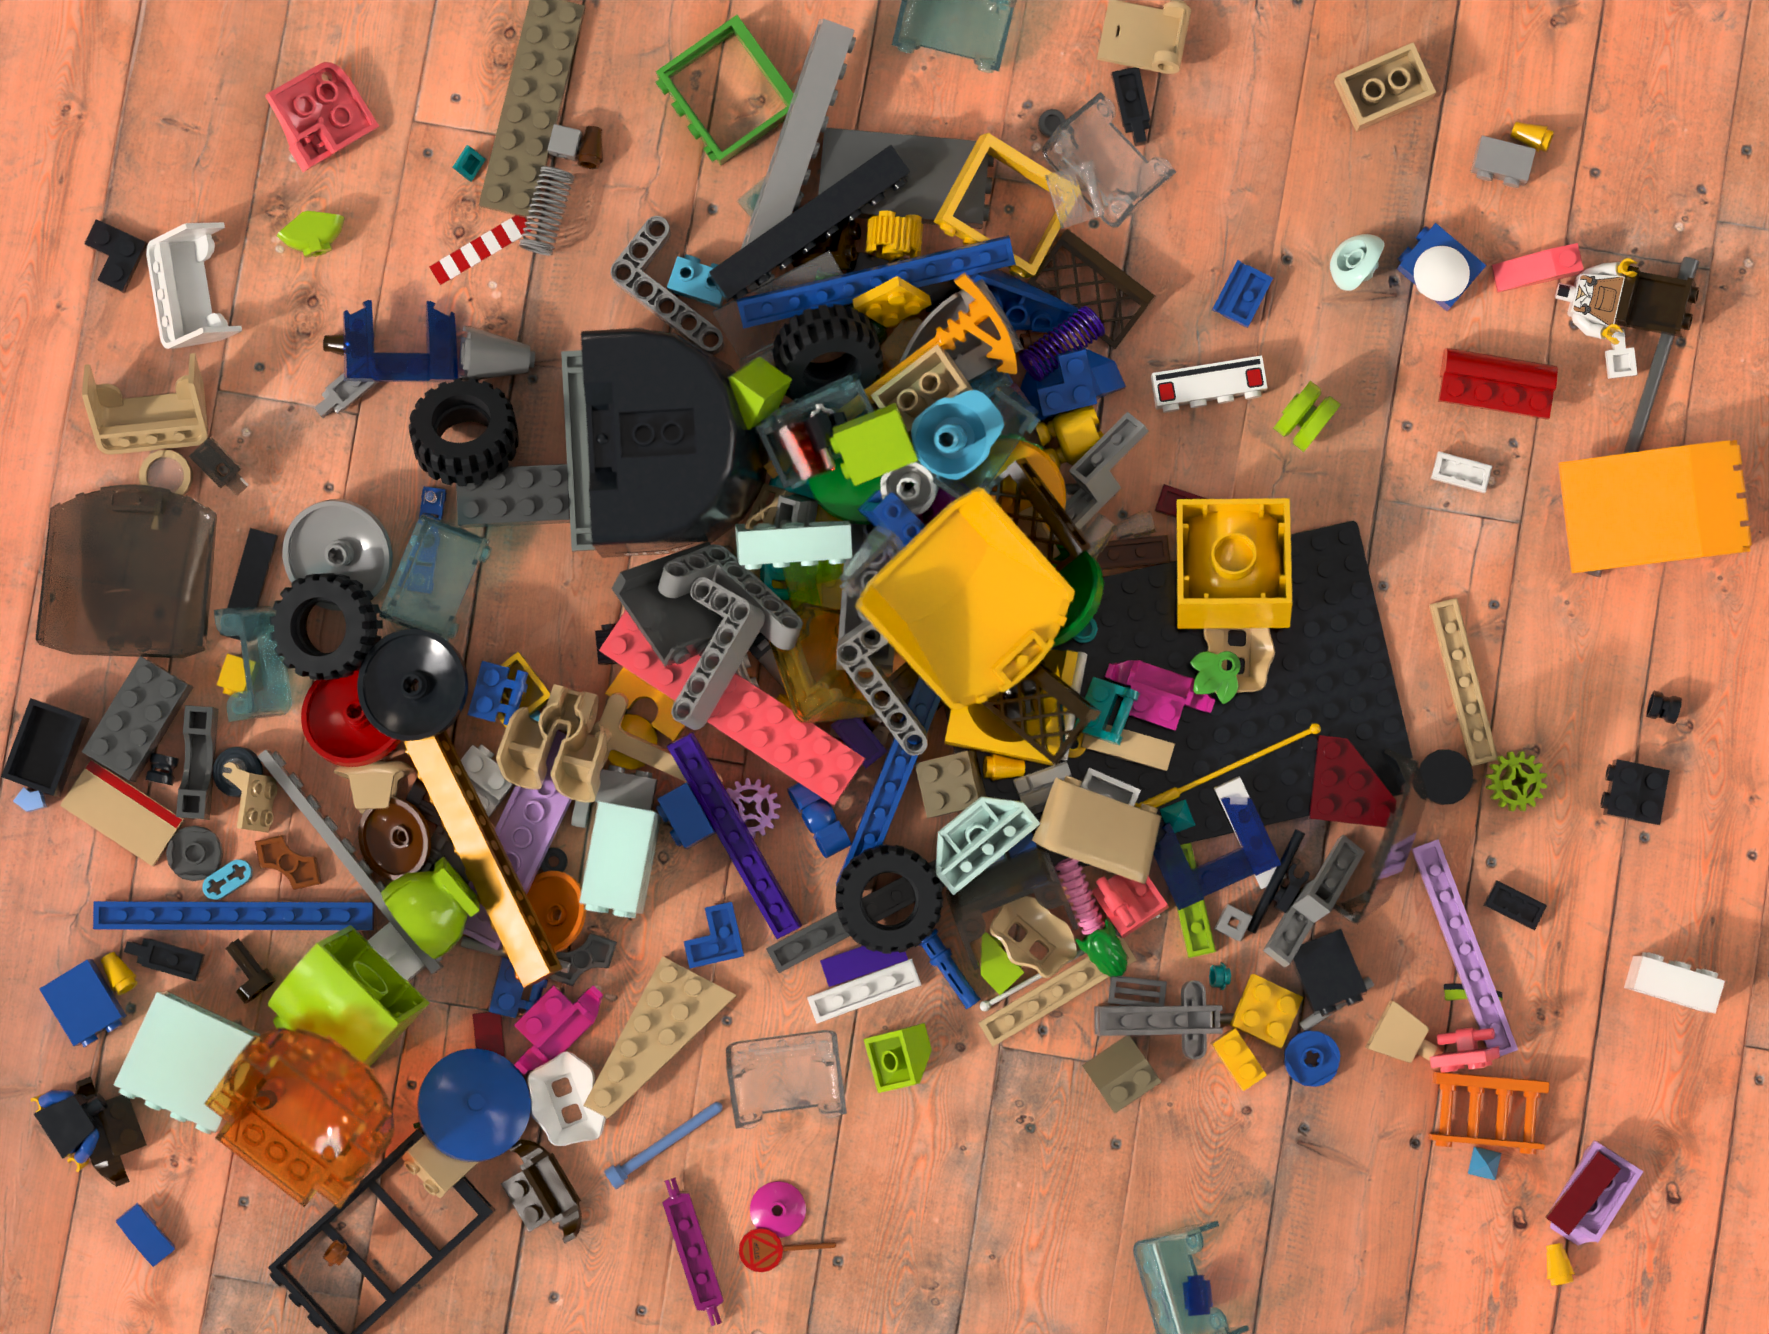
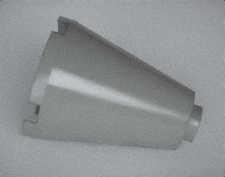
M471 326L463 327V331L468 333L467 338L461 337L459 368L464 370V375H459V378H462V381H468L469 378L480 380L528 373L529 368H534L535 351H530V345Z

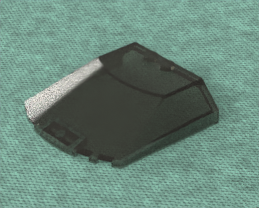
M137 484L101 487L99 491L87 494L82 492L76 494V498L63 504L59 502L50 508L35 638L39 645L72 655L185 658L206 650L217 514L187 495L183 496L173 493L166 488Z
M1388 748L1385 749L1384 753L1396 759L1406 782L1401 793H1404L1395 814H1390L1371 867L1375 870L1372 875L1373 880L1370 888L1343 903L1336 902L1333 906V909L1357 924L1390 899L1411 850L1428 795L1417 761Z

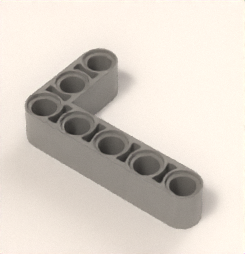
M661 216L650 217L613 263L610 272L612 279L619 288L691 343L712 355L718 354L724 347V339L720 330L644 272L671 236V230L665 218ZM656 224H661L665 227L664 234L658 237L653 236L650 233L651 228ZM645 246L648 248V253L644 258H636L633 255L635 248ZM628 268L631 270V275L626 280H620L616 277L618 270ZM644 284H649L653 287V292L650 296L642 297L638 294L639 288ZM665 301H671L675 304L674 310L669 314L660 311V306ZM686 318H694L697 321V325L693 330L689 331L682 328V322ZM707 335H716L719 338L718 344L714 347L705 346L704 339Z
M709 545L665 563L658 585V590L662 595L669 598L681 597L690 593L691 586L695 580L702 577L708 578L764 612L765 621L760 632L776 647L783 650H791L795 647L803 625L802 619L749 569H745V565H739L738 559L724 546Z
M705 577L698 578L692 584L690 590L691 597L724 618L674 702L671 713L676 721L693 730L702 728L708 721L765 621V614L760 608Z
M866 620L838 641V661L904 751L910 755H920L927 748V732L871 656L872 653L883 647L888 641L881 634L875 640L865 637V633L868 630H877ZM847 645H851L857 649V652L852 656H847L842 652V649ZM862 668H869L873 671V675L869 678H863L858 672ZM879 690H885L890 694L886 700H879L874 695ZM900 712L906 716V719L902 722H894L891 716L894 713ZM911 735H919L922 741L918 744H910L907 739Z

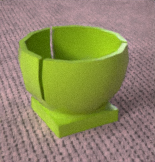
M444 856L435 863L433 871L406 873L390 882L381 892L383 901L409 937L432 959H438L448 953L462 938L468 915L472 917L480 911V902L477 895Z

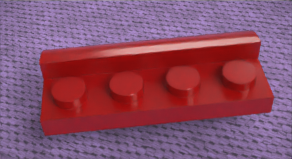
M1445 348L1440 371V378L1442 380L1438 402L1549 420L1553 395L1557 386L1558 368L1554 365Z

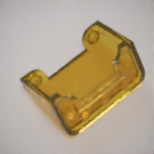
M805 602L799 605L793 611L802 619L803 625L795 647L791 650H783L769 641L796 720L804 723H819L868 717L874 714L876 711L860 690L856 692L853 681L846 670H836L841 610Z

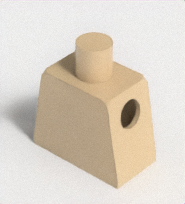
M1390 1000L1365 1048L1411 1063L1416 1054L1430 1061V1057L1434 1056L1438 1046L1424 1039L1429 1031L1425 1024L1398 1003Z

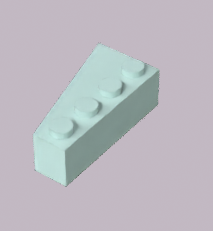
M849 521L810 522V527H804V523L787 522L782 524L781 528H776V525L770 523H758V525L753 526V529H745V524H735L739 565H745V569H760L762 564L773 563V567L776 568L789 567L790 562H801L802 566L817 565L818 560H829L830 564L846 563V559L852 558L851 525Z

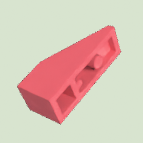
M1578 243L1544 250L1491 266L1497 293L1577 276L1584 270Z

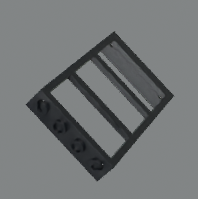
M421 1127L415 1130L268 1267L271 1271L269 1274L271 1279L280 1287L284 1285L290 1292L288 1296L291 1301L299 1308L303 1306L309 1312L307 1317L310 1322L317 1328L321 1326L328 1334L346 1333L284 1266L322 1230L333 1242L338 1240L340 1243H346V1250L349 1252L347 1258L386 1299L380 1307L350 1333L363 1334L496 1211L467 1177L463 1176L453 1187L475 1210L478 1216L439 1250L376 1180L425 1135ZM368 1187L432 1256L395 1293L390 1290L330 1224Z

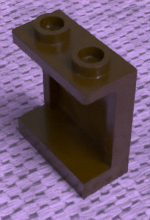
M1629 266L1628 272L1634 271L1637 275L1635 277L1625 275L1615 318L1616 323L1620 326L1683 338L1685 330H1690L1692 324L1691 304H1696L1699 296V287H1696L1694 278L1688 277L1687 280L1641 272L1639 267Z

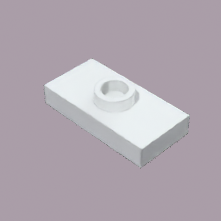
M1439 451L1436 456L1431 479L1486 493L1492 466Z

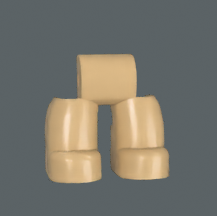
M554 684L547 706L539 716V722L529 717L528 707H521L516 710L508 722L496 756L504 779L526 789L542 788L547 773L546 761L558 729L567 731L566 738L562 740L551 771L555 789L569 799L585 803L594 802L601 783L599 776L605 760L608 742L604 726L599 725V736L590 735L598 710L597 694L573 691L567 687Z

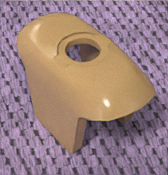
M376 761L360 767L338 766L333 772L350 779L354 806L363 815L366 809H387L390 804V798L397 796L400 779L412 774L415 769L403 761Z

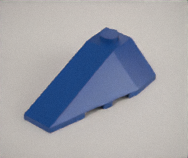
M999 269L969 275L974 282L983 279L1015 332L1016 330L1053 331L1054 327L1058 328V324H1063V321L1067 320L1069 316L1072 317L1073 313H1077V307Z

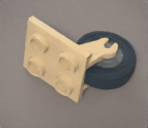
M232 747L224 750L214 763L213 778L221 792L228 796L241 797L237 828L269 833L273 822V802L277 795L276 779L263 775L262 763L250 749Z

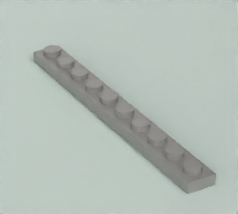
M264 750L257 757L431 974H435L444 966L440 962L443 957L432 959L409 937L397 922L381 895L386 886L381 881L376 883L370 874L373 873V870L364 859L359 862L353 854L356 851L354 846L346 837L343 840L335 832L339 829L329 816L323 817L318 810L321 808V805L313 795L306 796L301 789L304 786L302 781L294 772L290 775L283 767L287 763L277 751L272 753L270 750Z

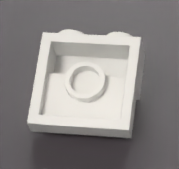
M482 744L478 748L472 745L461 759V762L488 817H490L513 788L514 784L504 779L498 763L491 759L494 753Z

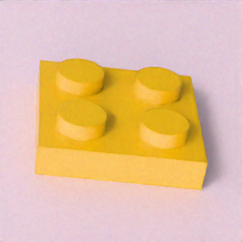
M896 276L854 298L853 305L854 309L887 328L898 324L899 321L911 315L918 314L922 309L931 305L930 295Z
M1251 974L1230 1026L1282 1049L1303 997L1260 976Z

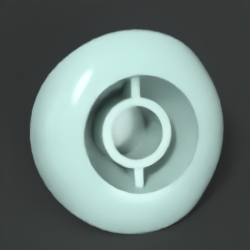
M1361 234L1343 241L1334 251L1330 261V272L1336 285L1342 290L1350 291L1356 289L1362 282L1371 279L1373 273L1379 267L1378 260L1384 249V241L1371 234Z

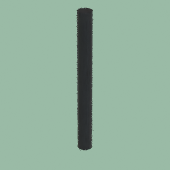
M1295 829L1252 915L1253 918L1247 928L1248 931L1257 933L1305 836L1304 832Z

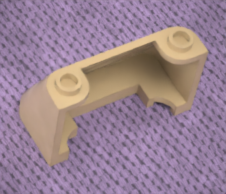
M1065 776L1064 780L1055 778L1039 821L1040 825L1037 826L1032 841L1053 852L1145 884L1149 875L1161 816L1157 814L1158 809L1142 803L1141 808L1134 807L1080 787L1082 781L1069 776Z

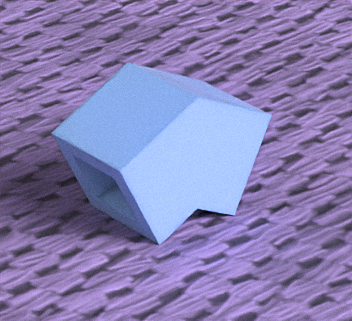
M25 787L22 788L13 800L26 812L47 807L43 792L38 790L32 792Z

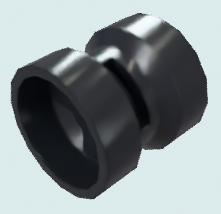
M1654 690L1649 699L1646 717L1652 719L1659 717L1664 719L1666 723L1675 724L1680 713L1682 698L1677 696L1666 697L1662 692Z
M151 753L150 762L152 765L151 769L147 771L145 780L173 786L175 779L173 771L178 766L179 758ZM155 768L168 770L169 773L155 771Z

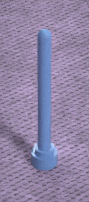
M714 1102L622 1166L618 1164L617 1166L612 1165L607 1168L604 1173L616 1190L625 1184V1180L628 1179L627 1175L720 1113L723 1109L722 1104Z

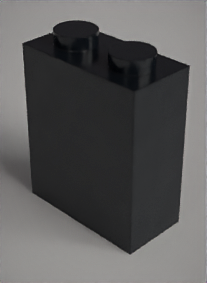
M1342 929L1302 944L1292 960L1314 1015L1321 1013V1016L1324 1017L1338 1011L1336 1006L1344 1003L1352 1006L1363 1001L1362 996L1366 995L1367 989Z

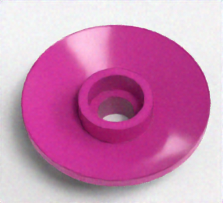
M776 1181L765 1184L757 1190L750 1204V1216L755 1227L769 1229L776 1233L779 1238L787 1237L796 1232L802 1225L806 1214V1205L802 1194L797 1188L786 1182ZM775 1205H780L783 1208V1213L779 1216L774 1215L772 1212V1208Z

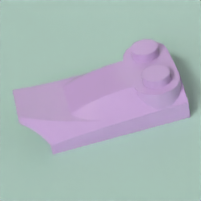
M1595 1140L1585 1150L1582 1160L1553 1204V1206L1556 1204L1597 1150L1621 1168L1570 1235H1567L1551 1222L1550 1228L1578 1246L1587 1242H1599L1643 1173L1641 1169Z

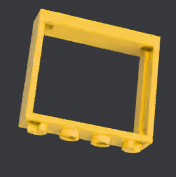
M990 133L979 136L934 223L938 224L940 229L945 231L946 235L952 237L956 235L964 240L962 242L964 246L991 240L953 217L986 153L1061 199L1029 262L1014 254L1016 265L1007 266L1010 269L1009 273L1013 276L1017 275L1022 279L1033 277L1039 269L1080 189Z

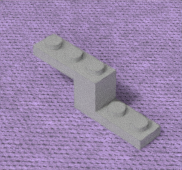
M1128 412L1069 470L1080 486V489L1066 502L1064 511L1079 530L1121 489V486L1110 470L1149 432L1144 424Z
M1345 835L1338 838L1315 879L1300 888L1263 951L1284 968L1287 967L1295 957L1312 925L1331 912L1365 851Z

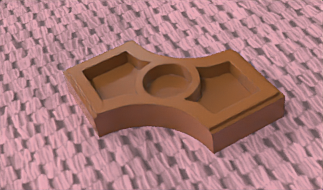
M283 835L255 841L260 869L272 868L280 871L289 879L293 890L322 884L317 858L304 857L293 852L286 844Z

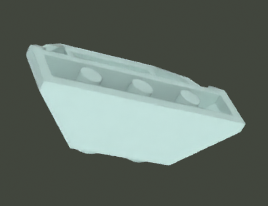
M981 796L938 831L935 873L954 895L1039 826L1040 822L1021 801Z

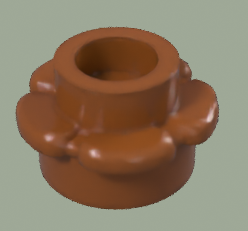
M335 1240L328 1247L323 1255V1259L329 1262L328 1266L331 1267L333 1264L339 1266L343 1263L349 1253L346 1250V1243H340L338 1240Z

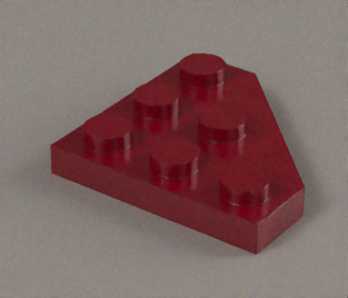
M1319 735L1309 819L1394 829L1397 800L1347 738Z

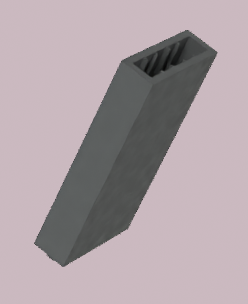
M826 128L823 138L818 195L892 145L910 171L906 177L908 182L896 191L891 187L884 192L885 198L875 206L871 207L870 204H867L860 210L863 214L858 218L869 219L871 216H879V211L888 210L895 212V217L919 215L922 217V224L938 225L934 223V220L977 141ZM987 153L953 214V217L971 228L982 229L983 221H989L990 205H985V194H991L992 178L987 177L988 167H993L994 157Z

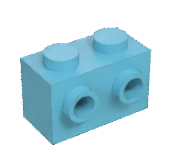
M685 255L684 258L677 256L667 285L668 291L721 309L724 297L708 276L709 271L718 266V264L711 263L709 267L700 264L701 260L694 256Z

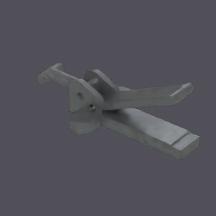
M1191 980L1184 983L1181 988V1006H1094L1095 1035L1182 1034L1183 1054L1189 1059L1197 1060L1201 1059L1206 1053L1207 1034H1223V1028H1220V1025H1229L1234 1013H1220L1222 1005H1206L1204 985L1199 981Z

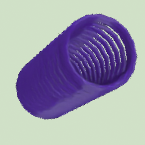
M1087 306L1081 307L1077 310V313L1072 314V317L1069 316L1067 320H1064L1063 324H1058V328L1054 327L1053 331L1048 332V335H1043V338H1039L1038 342L1033 343V346L1030 345L1028 349H1024V351L1019 353L1022 365L1033 379L1041 382L1044 380V376H1049L1048 372L1053 373V368L1058 369L1059 362L1047 346L1048 344L1056 355L1060 354L1055 348L1054 342L1062 353H1066L1057 337L1070 352L1073 350L1067 344L1062 334L1070 341L1075 350L1083 349V347L1087 348L1088 343L1092 344L1093 340L1098 339L1097 336L1102 337L1105 335L1104 326L1093 310ZM1088 317L1093 321L1098 330L1093 326ZM1082 320L1085 322L1087 327L1093 332L1095 338L1088 332ZM1076 322H1077V323L1083 328V330L1086 332V334L1088 335L1090 341L1082 334V332H1081L1080 329L1078 328ZM1072 327L1076 329V331L1080 334V336L1085 342V345L1076 336ZM1067 330H1068V331L1073 335V337L1076 339V341L1078 342L1080 348L1073 342V340H1072L1071 337L1069 336ZM1043 349L1050 355L1056 366L1047 358ZM1038 352H1039V353L1043 356V358L1046 360V362H1047L1048 365L1050 366L1051 370L1044 364V362H1043L1042 359L1040 358ZM1033 356L1040 362L1046 373L1042 371L1041 367L1033 358ZM1029 361H1030L1031 364L1034 366V368L1036 369L1037 373H1036L1035 370L1032 368V366L1030 365Z

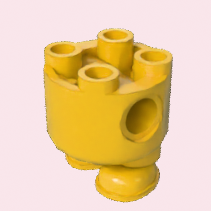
M1092 405L1057 413L1054 415L1053 420L1047 422V425L1044 422L1034 423L1042 447L1050 442L1051 436L1052 438L1057 437L1060 445L1056 448L1057 451L1053 448H1043V450L1055 462L1058 468L1061 466L1060 462L1062 464L1068 462L1071 465H1075L1104 436L1102 431L1097 432L1095 425L1099 423V420Z

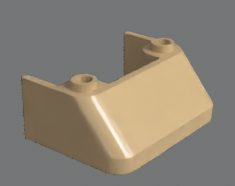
M190 354L189 374L180 377L176 381V393L125 399L122 398L121 391L114 385H96L90 364L84 365L82 397L97 448L105 454L112 455L203 444L207 440L208 425L204 384L196 354Z

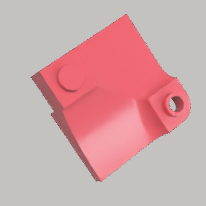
M323 62L265 95L282 126L290 146L289 150L302 172L319 164L379 127L350 78L340 67L330 62ZM322 74L327 75L329 81H323Z

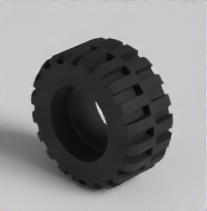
M826 304L818 305V308L813 310L810 307L803 310V314L799 316L796 314L790 318V323H785L780 329L779 334L775 337L772 350L775 367L792 379L785 394L794 402L800 405L805 403V406L811 409H816V405L821 403L825 408L835 406L841 408L878 380L883 371V355L875 327L866 315L861 312L858 313V310L851 307L845 309L839 304H833V307H827ZM828 352H845L841 357L829 362H811L816 357Z
M462 378L453 379L454 382L448 384L446 381L438 384V388L435 390L431 388L424 393L425 398H420L415 404V409L411 411L409 433L415 458L418 460L421 469L428 472L431 478L437 481L441 478L442 483L452 486V483H457L459 487H467L468 483H474V485L482 484V480L487 478L490 481L497 477L499 470L503 472L509 466L508 460L512 461L517 453L516 448L519 445V436L512 404L505 397V393L499 388L494 389L492 384L485 381L481 384L478 379L469 378L468 381H462ZM462 422H476L487 427L485 432L478 438L464 443L449 442L441 438L447 429Z
M342 574L306 575L305 578L296 579L292 582V587H285L280 593L283 599L275 601L273 609L276 610V615L270 616L269 625H274V632L270 633L271 641L277 642L278 646L274 648L277 656H284L283 664L288 668H295L296 674L302 677L309 676L313 680H331L354 675V671L360 670L362 662L370 649L382 638L377 635L378 629H383L382 620H377L376 615L381 611L378 604H372L371 600L374 598L369 590H363V584L359 581L350 580L349 576ZM322 600L334 602L341 609L346 621L345 637L341 645L331 653H323L316 649L307 634L308 615L311 609Z
M887 844L879 845V847L875 848L870 847L852 858L840 874L841 876L836 886L835 899L838 917L843 928L858 944L865 946L868 950L880 951L882 954L905 952L913 946L917 947L922 943V940L927 936L929 937L934 931L933 928L940 920L941 908L943 907L941 883L932 866L913 850L899 845L889 846ZM882 873H896L905 877L915 891V906L912 913L907 919L895 925H883L875 922L867 915L863 907L862 897L866 885L872 878Z

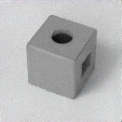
M554 124L548 145L549 155L577 161L576 154L583 137L581 131Z
M1227 904L1214 929L1241 942L1253 916ZM1231 917L1239 920L1236 929L1227 925Z

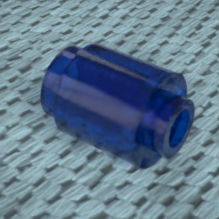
M1204 1275L1187 1276L1188 1282H1182L1184 1305L1185 1309H1188V1316L1210 1315V1307H1213L1210 1280H1205Z

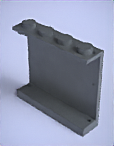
M709 541L622 571L612 586V590L665 667L674 663L682 664L690 657L696 655L702 656L724 618L695 601L690 593L678 598H669L662 595L658 590L665 563L711 545Z

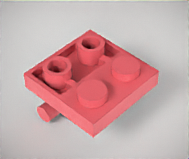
M1118 874L1108 880L1103 876L1096 881L1098 887L1092 890L1093 896L1122 938L1169 908L1149 877H1147L1146 883L1143 884Z
M1474 1027L1456 1029V1032L1438 1034L1437 1041L1439 1045L1456 1043L1457 1051L1431 1056V1068L1440 1067L1441 1072H1451L1465 1068V1064H1468V1069H1478L1492 1065V1060L1500 1058L1499 1046L1478 1049L1477 1041L1495 1039L1494 1029L1475 1030Z

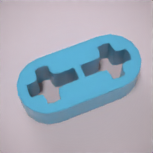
M245 860L231 861L204 880L202 885L204 894L213 900H220L251 880L253 875L252 866ZM236 865L239 867L245 866L246 871L243 872L245 876L243 879L235 877L230 880L229 876L235 873L234 867ZM225 879L227 883L220 887V894L210 892L212 880L221 882Z

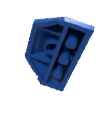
M1086 349L1096 400L1126 388L1115 361ZM1048 358L1051 361V363L1054 366H1056L1052 358ZM1044 360V364L1051 370L1046 360ZM1039 362L1038 364H1039V366L1041 367L1042 371H1043L1044 373H1046L1045 370H1044V368L1042 367V365H1041L1040 362ZM1059 365L1058 369L1053 368V373L1048 372L1049 376H1044V380L1041 382L1033 379L1026 371L1013 404L1024 431L1034 427L1035 422H1046L1053 419L1054 415H1056L1052 414L1044 417L1041 415L1036 388L1063 382Z

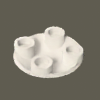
M1435 246L1426 250L1420 255L1414 267V280L1417 290L1432 300L1448 301L1458 297L1464 291L1469 281L1470 272L1466 259L1460 252L1448 246Z

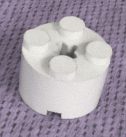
M918 460L882 476L880 484L882 499L890 492H893L915 515L921 514L932 505L939 490L940 476L932 474ZM910 481L915 484L910 489L905 487L906 483Z

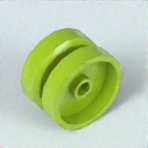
M1311 380L1300 394L1297 393L1282 411L1284 415L1273 427L1283 437L1288 436L1296 425L1300 427V431L1293 438V445L1302 452L1308 448L1341 406L1331 396L1325 397L1318 408L1313 404L1321 395V388Z

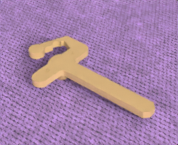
M615 693L610 696L601 719L593 725L590 735L599 736V725L604 726L608 742L602 769H604L610 751L616 750L687 782L670 751L622 729L621 722L628 707V699L623 693ZM716 772V774L718 775V777H719V779H720V781H721V783H722L723 780H722L721 775Z

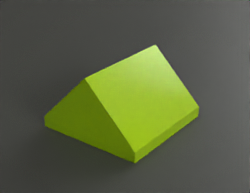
M756 357L728 377L747 430L752 429L778 409L792 381L790 377L783 374L762 357Z

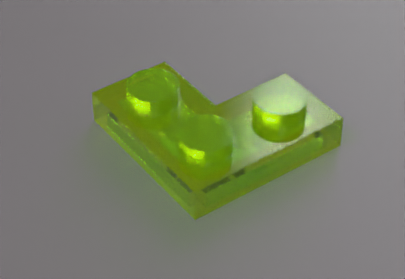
M818 560V564L812 566H802L801 562H790L789 567H782L791 609L799 617L822 611L816 584L843 578L840 564H830L829 560Z

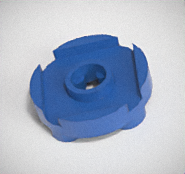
M1319 1031L1300 1032L1289 1041L1284 1049V1066L1287 1073L1294 1081L1304 1086L1317 1087L1324 1085L1332 1080L1337 1073L1340 1051L1335 1041L1326 1034ZM1308 1051H1311L1313 1054H1319V1058L1316 1059V1066H1313L1311 1063H1305L1304 1059L1307 1058L1306 1053Z

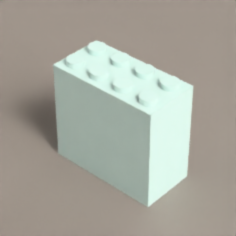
M598 802L579 902L586 904L585 910L608 913L610 908L614 909L613 915L627 918H636L637 913L643 914L661 822V816L658 813Z
M168 991L157 992L116 1078L114 1086L119 1087V1093L126 1097L145 1099L144 1104L152 1109L171 1111L170 1117L185 1123L187 1120L197 1123L195 1128L204 1133H216L226 1129L268 1038Z

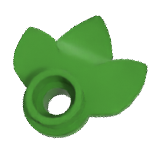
M1206 651L1199 653L1191 660V665L1200 671L1194 681V693L1210 694L1216 691L1222 704L1229 702L1234 697L1239 687L1236 675L1241 668L1240 660L1236 654L1224 651L1217 655ZM1224 660H1229L1232 663V668L1228 671L1224 670L1221 666Z

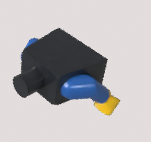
M51 1090L31 1098V1102L36 1101L39 1106L34 1115L62 1159L71 1156L67 1159V1162H76L77 1169L75 1171L79 1172L89 1164V1157L92 1155L100 1137L98 1130L103 1126V1123L98 1114L108 1108L105 1099L100 1094H97L90 1100H87L83 1093L75 1095L70 1090Z

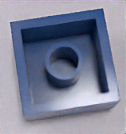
M687 782L657 799L660 805L656 809L664 822L670 821L673 827L670 834L677 846L683 845L685 849H689L716 834Z

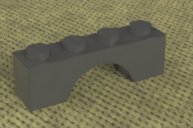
M185 705L183 724L185 763L182 781L178 789L176 817L210 820L219 712L217 708Z

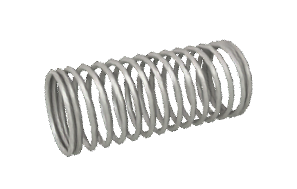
M542 166L540 167L542 174L538 175L540 180L537 181L538 186L535 187L536 192L533 193L535 197L532 198L533 203L530 204L532 209L528 211L530 215L527 216L528 221L525 222L527 227L523 228L525 233L521 234L524 239L519 241V246L534 253L551 256L555 248L553 245L531 240L525 236H532L543 241L556 243L555 239L533 234L527 230H534L552 237H558V235L548 230L534 228L528 224L560 231L558 227L536 222L530 218H537L551 224L561 225V222L535 214L532 215V212H539L556 219H563V217L556 213L539 210L533 206H540L557 213H565L563 209L540 204L535 200H542L559 207H567L566 204L556 200L566 202L568 199L557 194L543 192L538 188H545L549 191L569 196V192L559 188L572 189L571 186L564 183L572 184L575 177L567 171ZM541 176H548V177H550V178H552V179H555V180H558V181H561V182H564V183H560V182L552 181V180H546V179H544V178L541 177ZM540 182H546L559 188L545 186ZM536 194H543L556 200L542 198Z

